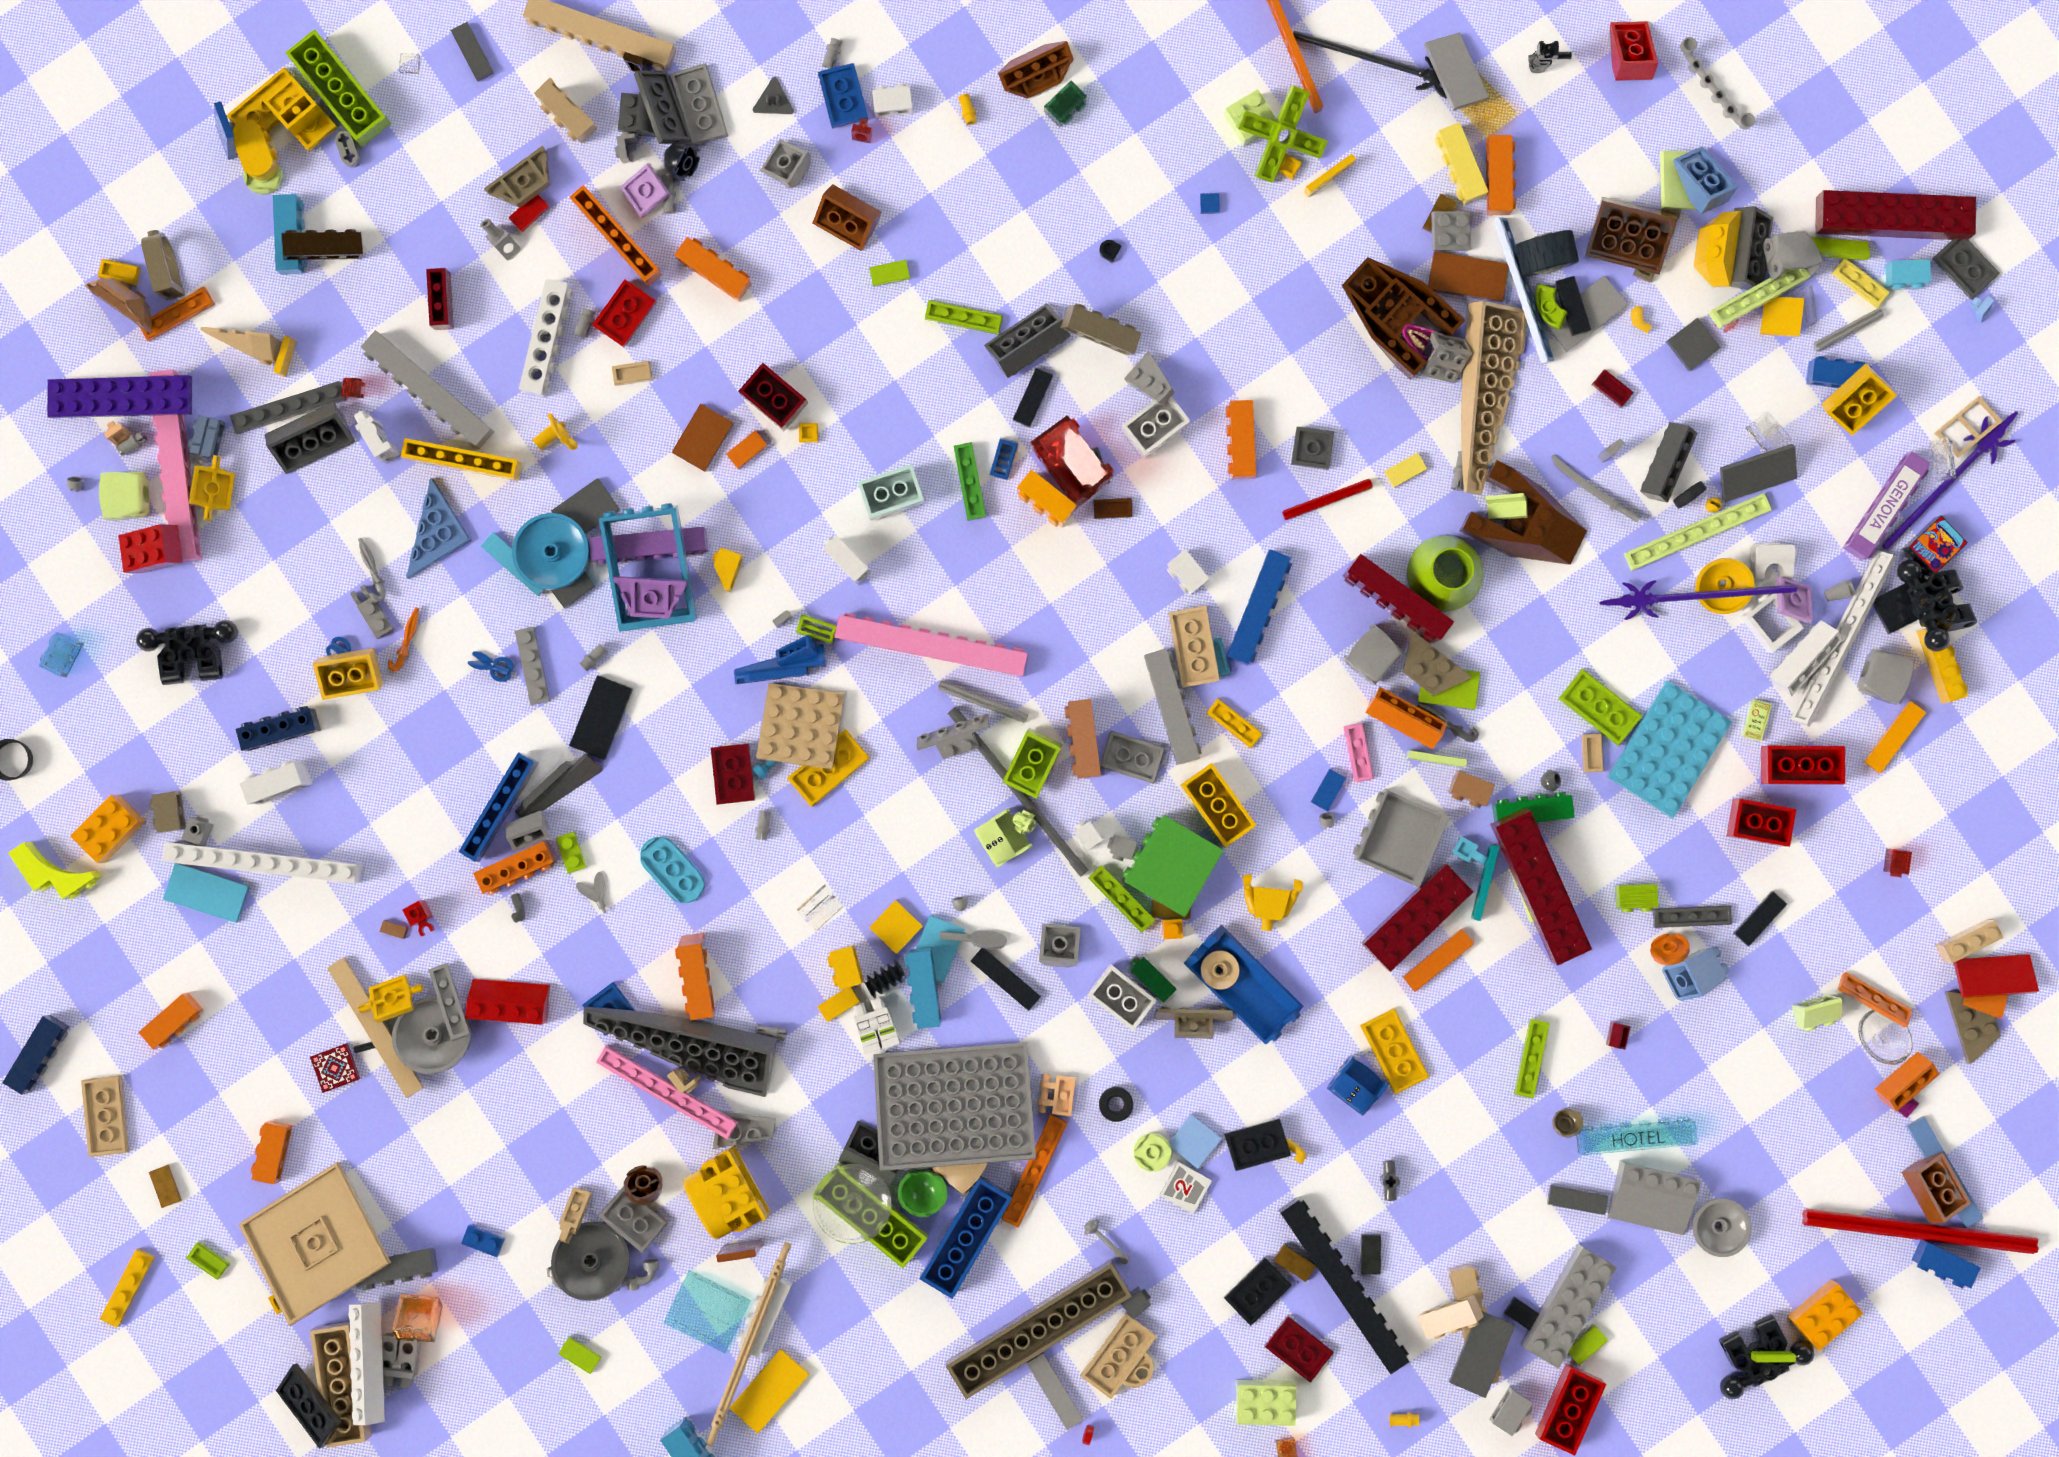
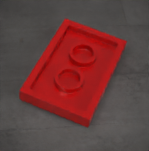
M624 279L592 326L625 348L657 301Z

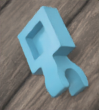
M1462 836L1452 851V854L1468 863L1472 858L1480 864H1484L1488 858L1476 851L1478 845Z

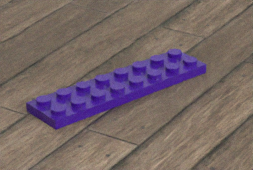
M192 376L47 379L48 418L192 415Z

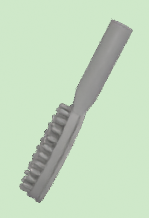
M940 931L939 939L971 942L974 947L977 946L978 948L990 950L1004 948L1007 944L1005 935L992 931H975L972 934Z

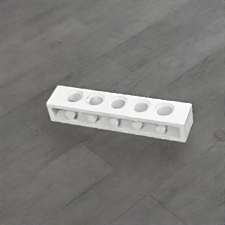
M545 278L519 385V390L523 393L545 398L546 393L550 390L551 383L549 378L550 374L553 375L555 370L554 357L559 353L558 341L564 333L562 324L563 320L567 319L568 301H571L573 290H571V286L568 283ZM560 298V303L553 306V299ZM551 316H555V322L552 324H548V318ZM550 334L551 340L546 343L543 342V337ZM541 353H546V359L543 361H539V355ZM537 371H542V377L537 380L534 379V374Z

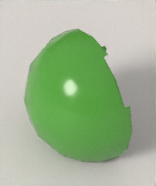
M915 1169L909 1171L900 1181L898 1187V1200L902 1208L909 1214L918 1217H929L938 1212L945 1205L948 1197L947 1186L942 1176L931 1170Z

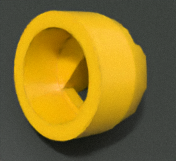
M1716 497L1708 499L1705 503V508L1710 513H1716L1722 507L1721 500ZM1712 501V502L1716 503V504L1718 505V507L1715 506L1714 504H1711L1710 502Z

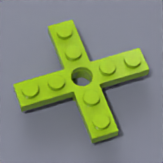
M1291 84L1277 121L1245 109L1242 110L1236 128L1268 140L1254 174L1255 177L1273 183L1287 148H1292L1321 159L1328 141L1296 129L1310 95L1308 90ZM1287 129L1288 135L1286 139L1279 141L1280 132Z

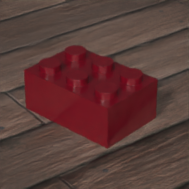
M763 362L738 391L745 400L783 432L808 405V401L804 396Z

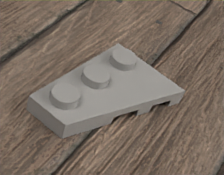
M1149 351L1124 378L1127 384L1161 406L1175 393Z
M719 1110L738 1121V1124L728 1140L715 1133L712 1149L773 1139L776 1118Z

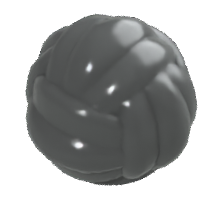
M1547 770L1542 775L1540 782L1546 790L1553 792L1560 787L1561 778L1558 772Z

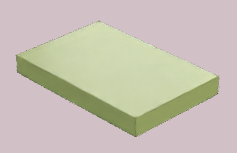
M1668 150L1660 152L1661 209L1697 210L1689 201L1673 162L1675 158L1688 152Z

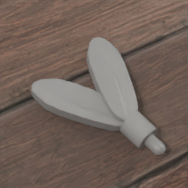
M601 872L596 873L594 877V890L585 883H576V888L581 894L596 902L599 910H602L603 913L607 912L605 902L602 900L604 897L605 880Z

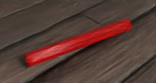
M1365 479L1282 511L1283 518L1289 520L1371 489L1373 484L1370 479Z

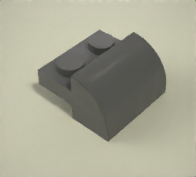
M621 93L618 132H632L639 136L656 137L641 93Z

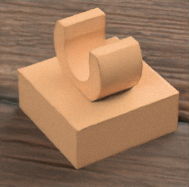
M113 420L107 424L109 430L104 432L105 437L115 446L129 439V436L132 435L130 430L120 422L115 424Z

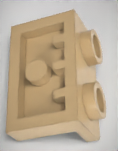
M679 1067L667 1075L680 1094L684 1091L689 1093L700 1085L698 1083L701 1079L700 1076H697L690 1082L688 1080L690 1078L688 1073Z

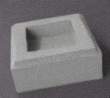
M785 610L774 618L772 622L779 628L793 618L788 610Z

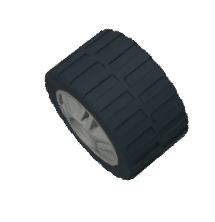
M1572 230L1543 233L1520 242L1515 246L1523 277L1549 274L1579 262Z

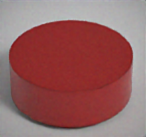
M1086 1425L1082 1444L1090 1445L1094 1426Z

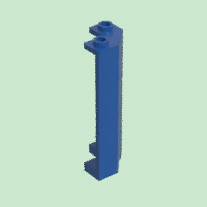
M1222 924L1183 963L1265 1045L1271 1040L1273 1042L1278 1040L1282 1035L1280 1031L1290 1021L1294 1023L1301 1016L1299 1012L1304 1006ZM1215 951L1230 953L1239 965L1237 981L1231 987L1222 990L1214 989L1207 985L1201 975L1203 960L1208 954ZM1217 967L1216 973L1221 974L1222 969Z

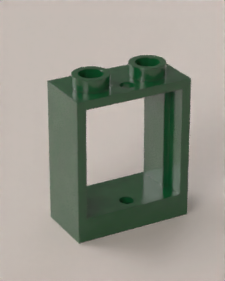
M1136 955L1129 962L1130 967L1128 969L1163 1003L1177 990L1143 955L1140 957Z

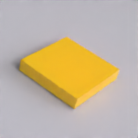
M1777 297L1764 304L1760 335L1800 337L1805 299Z
M895 900L869 928L897 954L923 925Z

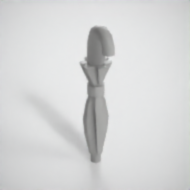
M358 538L362 560L370 570L372 586H376L379 594L376 596L373 592L369 596L374 601L381 602L386 596L383 586L385 581L378 574L371 550L362 538Z

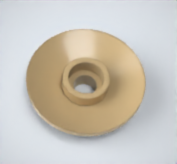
M1215 951L1208 954L1203 960L1201 975L1205 983L1210 987L1219 990L1226 989L1237 981L1239 965L1230 953ZM1217 967L1222 969L1221 974L1216 973Z

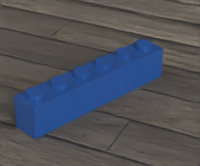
M1271 549L1268 550L1227 653V658L1247 666L1250 662H1254L1257 655L1255 651L1256 645H1261L1264 637L1262 630L1264 626L1268 627L1271 616H1268L1271 609H1275L1278 599L1275 598L1277 592H1281L1284 587L1285 581L1282 579L1284 574H1288L1291 569V557Z
M522 752L516 754L461 846L459 853L474 862L481 861L539 764L538 761Z

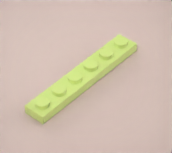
M1805 268L1785 269V272L1779 279L1769 278L1712 309L1709 315L1720 329L1804 283L1811 276Z

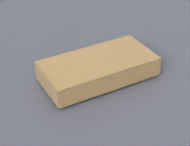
M650 361L611 366L615 386L653 380Z
M1602 734L1581 735L1583 773L1604 772Z

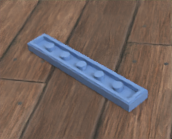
M1920 1117L1906 1125L1924 1158L1943 1152L1971 1202L1969 1206L1957 1214L1964 1227L1968 1228L1984 1219L1925 1117Z

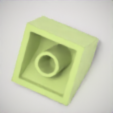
M1827 995L1791 1005L1797 1027L1805 1029V1031L1817 1029L1816 1026L1821 1024L1824 1026L1833 1025L1835 1020L1841 1019L1842 999L1840 997Z

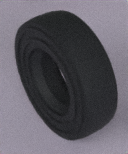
M1699 481L1677 496L1673 503L1678 509L1682 508L1702 494L1707 488L1702 481Z
M1121 1087L1106 1089L1099 1099L1101 1114L1112 1122H1120L1127 1119L1133 1110L1132 1096ZM1113 1097H1119L1124 1102L1123 1108L1118 1112L1110 1110L1108 1106L1110 1099Z

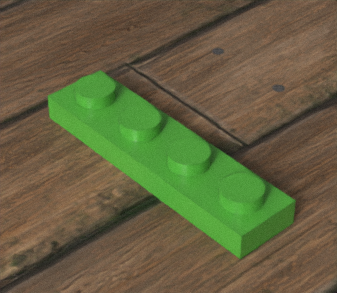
M972 442L953 445L967 521L986 518Z

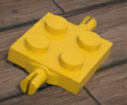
M213 455L212 466L194 467L189 504L205 508L203 520L211 521L213 510L229 511L235 473L220 468L221 456Z
M404 974L368 987L370 994L369 1002L358 1006V1010L360 1013L372 1010L374 1020L377 1023L414 1010L413 994L424 991L423 986L420 983L410 987L408 977Z

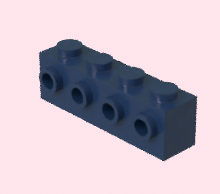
M308 706L296 708L297 712L290 713V711L278 713V717L271 718V716L260 718V722L254 724L252 721L242 723L240 728L235 729L241 751L248 752L321 731L316 710L308 708Z

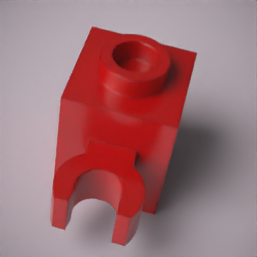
M419 900L402 909L410 927L419 926L418 932L420 936L426 935L424 932L425 927H428L430 932L435 931L434 926L427 921L433 915L425 900Z

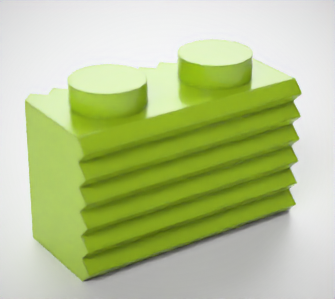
M1615 885L1616 908L1622 909V912H1634L1633 908H1641V912L1653 911V908L1659 906L1658 885Z

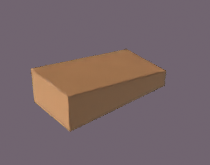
M383 920L379 932L404 939L408 927Z

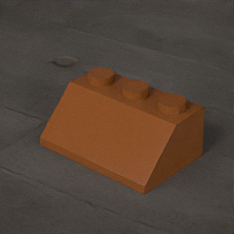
M832 184L823 193L812 224L862 251L875 230L882 211Z
M1943 1152L1914 1162L1901 1172L1929 1223H1946L1971 1204Z

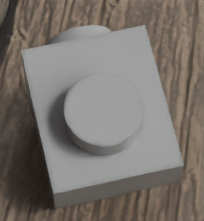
M624 132L621 136H616L618 146L615 147L616 157L620 158L623 164L630 163L628 144L638 143L636 134Z

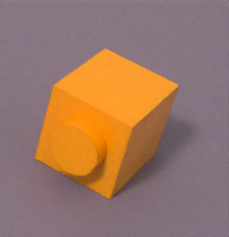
M1181 918L1162 919L1163 939H1183Z

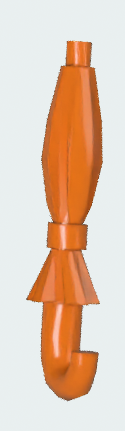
M418 607L414 608L405 626L402 646L396 652V654H399L396 664L393 665V661L388 660V669L392 672L399 671L403 667L406 657H409L408 646H410V641L416 632L418 624V612L420 609Z

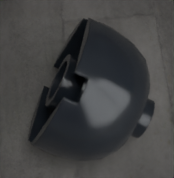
M677 141L671 144L664 151L663 164L666 171L679 181H685L684 178L687 176L691 177L700 161V157L697 156V151L700 152L698 147L685 141Z

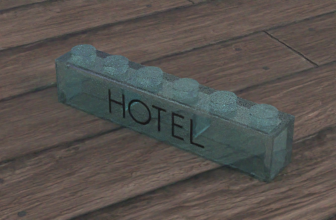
M1688 1116L1677 1117V1120L1670 1121V1118L1658 1119V1122L1651 1123V1120H1640L1639 1124L1620 1122V1126H1612V1124L1606 1123L1600 1124L1599 1128H1593V1125H1584L1580 1133L1576 1135L1577 1149L1581 1155L1698 1145L1696 1121L1689 1119Z

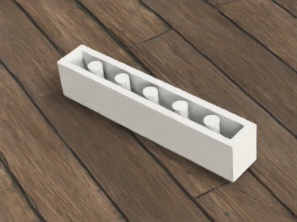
M381 1302L350 1304L348 1315L350 1319V1376L352 1379L353 1425H370L385 1422Z

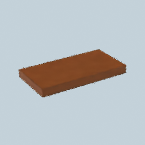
M1434 251L1428 286L1433 291L1503 302L1509 266L1508 263Z

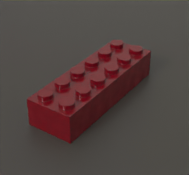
M1361 553L1355 557L1342 575L1348 585L1352 587L1354 585L1361 589L1360 593L1367 598L1372 597L1376 600L1375 604L1377 606L1390 610L1392 612L1391 616L1399 621L1401 619L1407 623L1406 626L1414 632L1419 631L1423 634L1422 638L1429 643L1441 641L1455 622Z
M1442 864L1375 928L1361 944L1387 971L1391 972L1474 891L1448 864Z

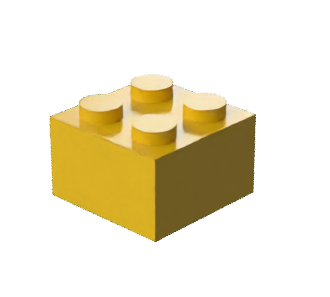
M855 944L829 952L830 955L827 957L829 967H833L835 972L832 975L835 987L838 986L839 990L864 982Z

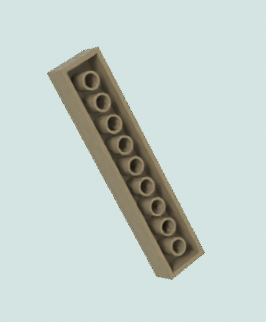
M1110 1259L946 1361V1368L964 1398L968 1399L1132 1297L1131 1291Z

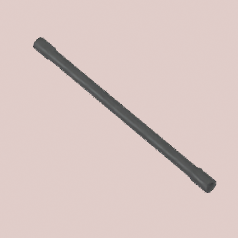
M954 707L947 713L955 724L959 721L967 720L957 707ZM973 732L979 743V748L977 749L1003 780L1007 773L1006 768L980 736ZM1007 785L1027 811L1035 815V821L1069 861V864L1081 877L1089 871L1027 794Z

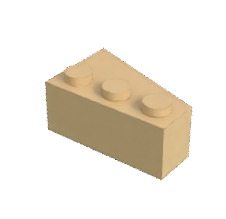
M551 77L534 92L541 103L540 108L547 115L551 113L555 117L553 121L560 128L564 126L568 130L566 134L574 142L578 140L582 144L597 129L595 123L564 91L556 86Z

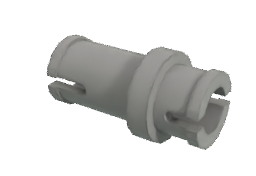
M832 37L830 43L826 46L827 52L822 66L828 69L834 68L837 55L841 53L840 47L843 43L841 40Z
M583 308L582 314L578 316L580 319L573 332L574 335L585 338L590 323L594 321L592 319L595 314L594 311Z
M139 431L137 434L130 435L129 439L116 445L117 451H121L120 455L124 456L135 448H141L142 444L148 441L145 435L142 436L144 433Z
M599 643L588 655L585 654L583 656L584 659L579 664L588 672L590 668L596 666V663L608 651Z
M759 810L758 824L755 827V839L760 840L761 834L762 840L768 839L767 836L770 833V811Z
M758 1024L756 1034L777 1038V1041L786 1040L787 1029H781L780 1026L770 1027Z

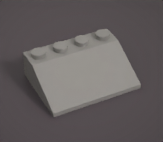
M1619 1161L1607 1217L1684 1235L1697 1202L1701 1181L1688 1176Z

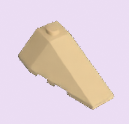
M200 327L202 332L260 361L262 365L271 366L272 363H276L282 341L271 334L245 331L244 333L234 329H230V333H227V330L221 328Z

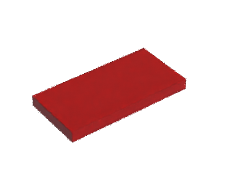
M2030 954L1965 958L1953 963L1962 998L2039 992Z

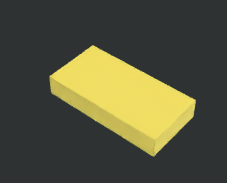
M1417 452L1385 470L1384 473L1394 488L1427 470V467Z

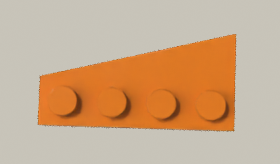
M704 932L681 936L678 946L675 948L676 959L680 960L681 965L678 966L679 977L683 978L684 982L682 994L687 998L685 1011L686 1014L690 1015V1020L714 1017L715 1013L712 986L708 985V982H710V970L708 967H705V964H707V949L702 948V943L705 939Z

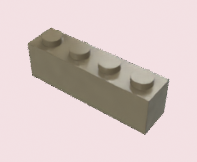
M1078 303L1067 306L1061 329L1126 356L1135 354L1141 332L1136 331V327L1125 324V326L1119 324V320L1111 317L1107 319L1103 317L1101 312L1092 310V312L1088 311L1086 306Z

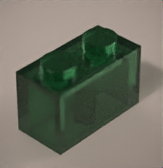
M1071 80L1044 105V113L1059 128L1063 124L1066 126L1073 119L1072 115L1077 111L1081 112L1086 107L1087 96Z

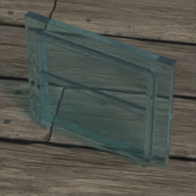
M689 1270L663 1323L726 1354L751 1300Z

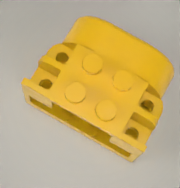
M730 1146L710 1157L701 1166L700 1170L685 1177L683 1180L684 1189L705 1230L715 1240L733 1231L741 1232L747 1228L749 1229L761 1220L765 1221L771 1213L736 1146Z

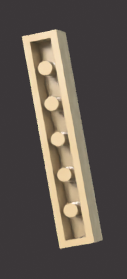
M1471 1264L1449 1268L1448 1273L1455 1301L1475 1295L1480 1309L1487 1313L1486 1307H1483L1481 1302L1484 1296L1481 1287L1478 1288L1477 1280H1479L1477 1268L1474 1269ZM1467 1326L1462 1327L1464 1343L1470 1331V1328ZM1500 1367L1496 1372L1492 1384L1500 1382L1498 1377L1501 1376Z

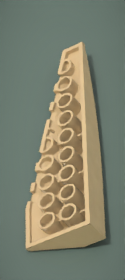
M1487 301L1468 303L1465 340L1472 354L1463 368L1461 449L1464 493L1482 495L1488 475V463L1492 461L1494 455L1492 454L1493 446L1498 441L1499 436L1497 433L1499 427H1502L1510 400L1508 395L1515 383L1513 380L1515 371L1519 369L1520 362L1518 361L1520 354H1523L1525 349L1527 319L1522 308Z

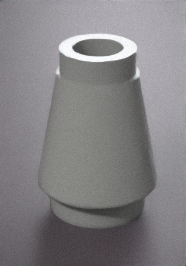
M1843 580L1824 591L1827 602L1851 598V595L1855 594L1850 580Z

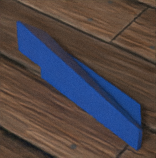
M817 645L818 655L809 659L779 666L775 657L734 669L735 685L809 676L808 668L827 666L824 645Z

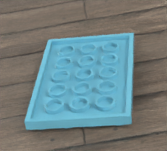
M1667 680L1662 685L1606 778L1673 819L1732 721Z

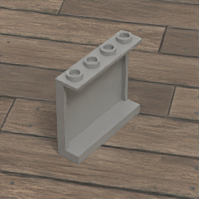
M1383 789V791H1379L1375 801L1378 802L1376 808H1372L1368 815L1370 820L1368 826H1364L1362 829L1360 845L1356 844L1353 850L1354 860L1416 887H1420L1450 816L1395 794L1388 789Z

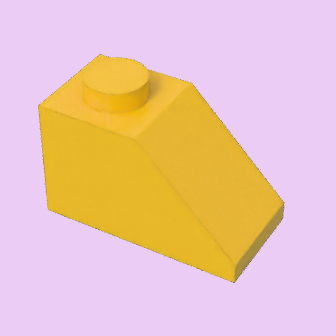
M720 547L719 551H715L712 561L724 589L731 593L744 557L741 554Z

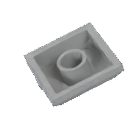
M779 139L760 171L783 183L787 188H794L800 183L809 169L811 155L807 151Z
M1042 923L1039 962L1046 966L1070 968L1077 966L1081 927Z

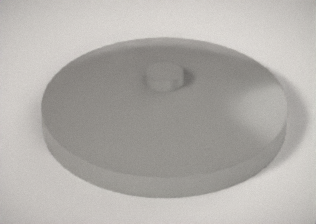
M427 997L413 1002L414 1010L399 1015L393 1027L392 1044L397 1057L406 1067L421 1074H439L453 1068L464 1058L470 1047L472 1030L469 1019H466L471 1035L452 1042L437 997Z

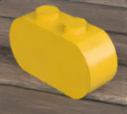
M246 120L238 123L232 132L234 134L235 148L244 172L259 181L272 178L279 167L276 160L279 156L276 149L271 146L270 141H272V137L269 131L254 121Z

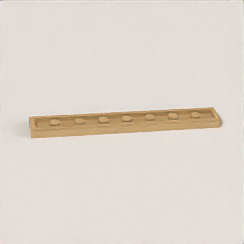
M343 957L327 967L404 1096L409 1098L422 1090L424 1086L415 1071L406 1067L397 1057L392 1044V1033L385 1022L377 1023L374 1020L372 1010L363 1013L359 1012L358 1006L368 1003L369 996L346 958Z

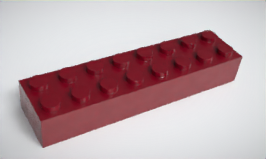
M1823 190L1816 196L1815 234L1969 240L1976 234V197Z
M1523 808L1491 823L1490 826L1551 962L1558 966L1592 950L1531 810Z

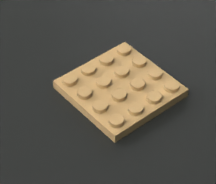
M768 683L756 758L833 770L845 694Z

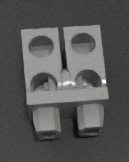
M384 1332L382 1334L383 1386H392L394 1384V1377L400 1378L399 1387L410 1388L413 1378L418 1372L417 1367L422 1335L407 1333L403 1335V1333Z

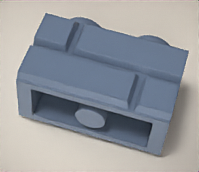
M198 415V418L193 422V438H190L188 442L189 452L213 459V455L218 456L226 423L218 419Z

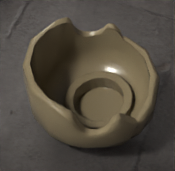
M1561 1109L1555 1113L1552 1119L1553 1129L1558 1135L1571 1138L1580 1133L1584 1126L1583 1117L1578 1110Z

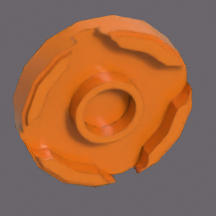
M1669 933L1660 935L1651 943V957L1661 965L1678 964L1688 957L1690 953L1689 942L1684 936L1674 933V935H1669Z

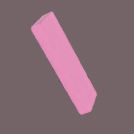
M1363 723L1343 726L1354 783L1374 779Z

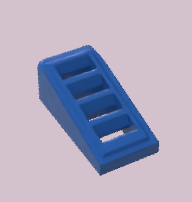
M1000 437L989 475L1008 480L1019 442ZM1002 444L1013 447V449L1002 448ZM1000 452H1003L1006 454H1010L1011 456L1010 458L1001 456L999 454ZM997 460L1009 462L1008 466L997 463ZM995 467L1006 469V473L996 471Z
M806 635L775 650L779 666L818 655L816 643L810 635Z

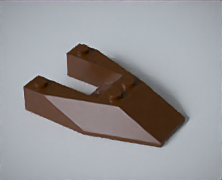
M1369 257L1341 285L1371 339L1396 368L1410 380L1422 369L1427 361L1399 337L1404 326L1411 324L1421 313L1443 334L1452 336L1465 321L1458 312L1423 281Z
M1498 460L1493 462L1488 471L1486 481L1511 494L1524 493L1527 498L1528 518L1507 519L1504 527L1471 511L1467 514L1459 531L1510 557L1571 565L1587 530L1545 488L1516 469Z

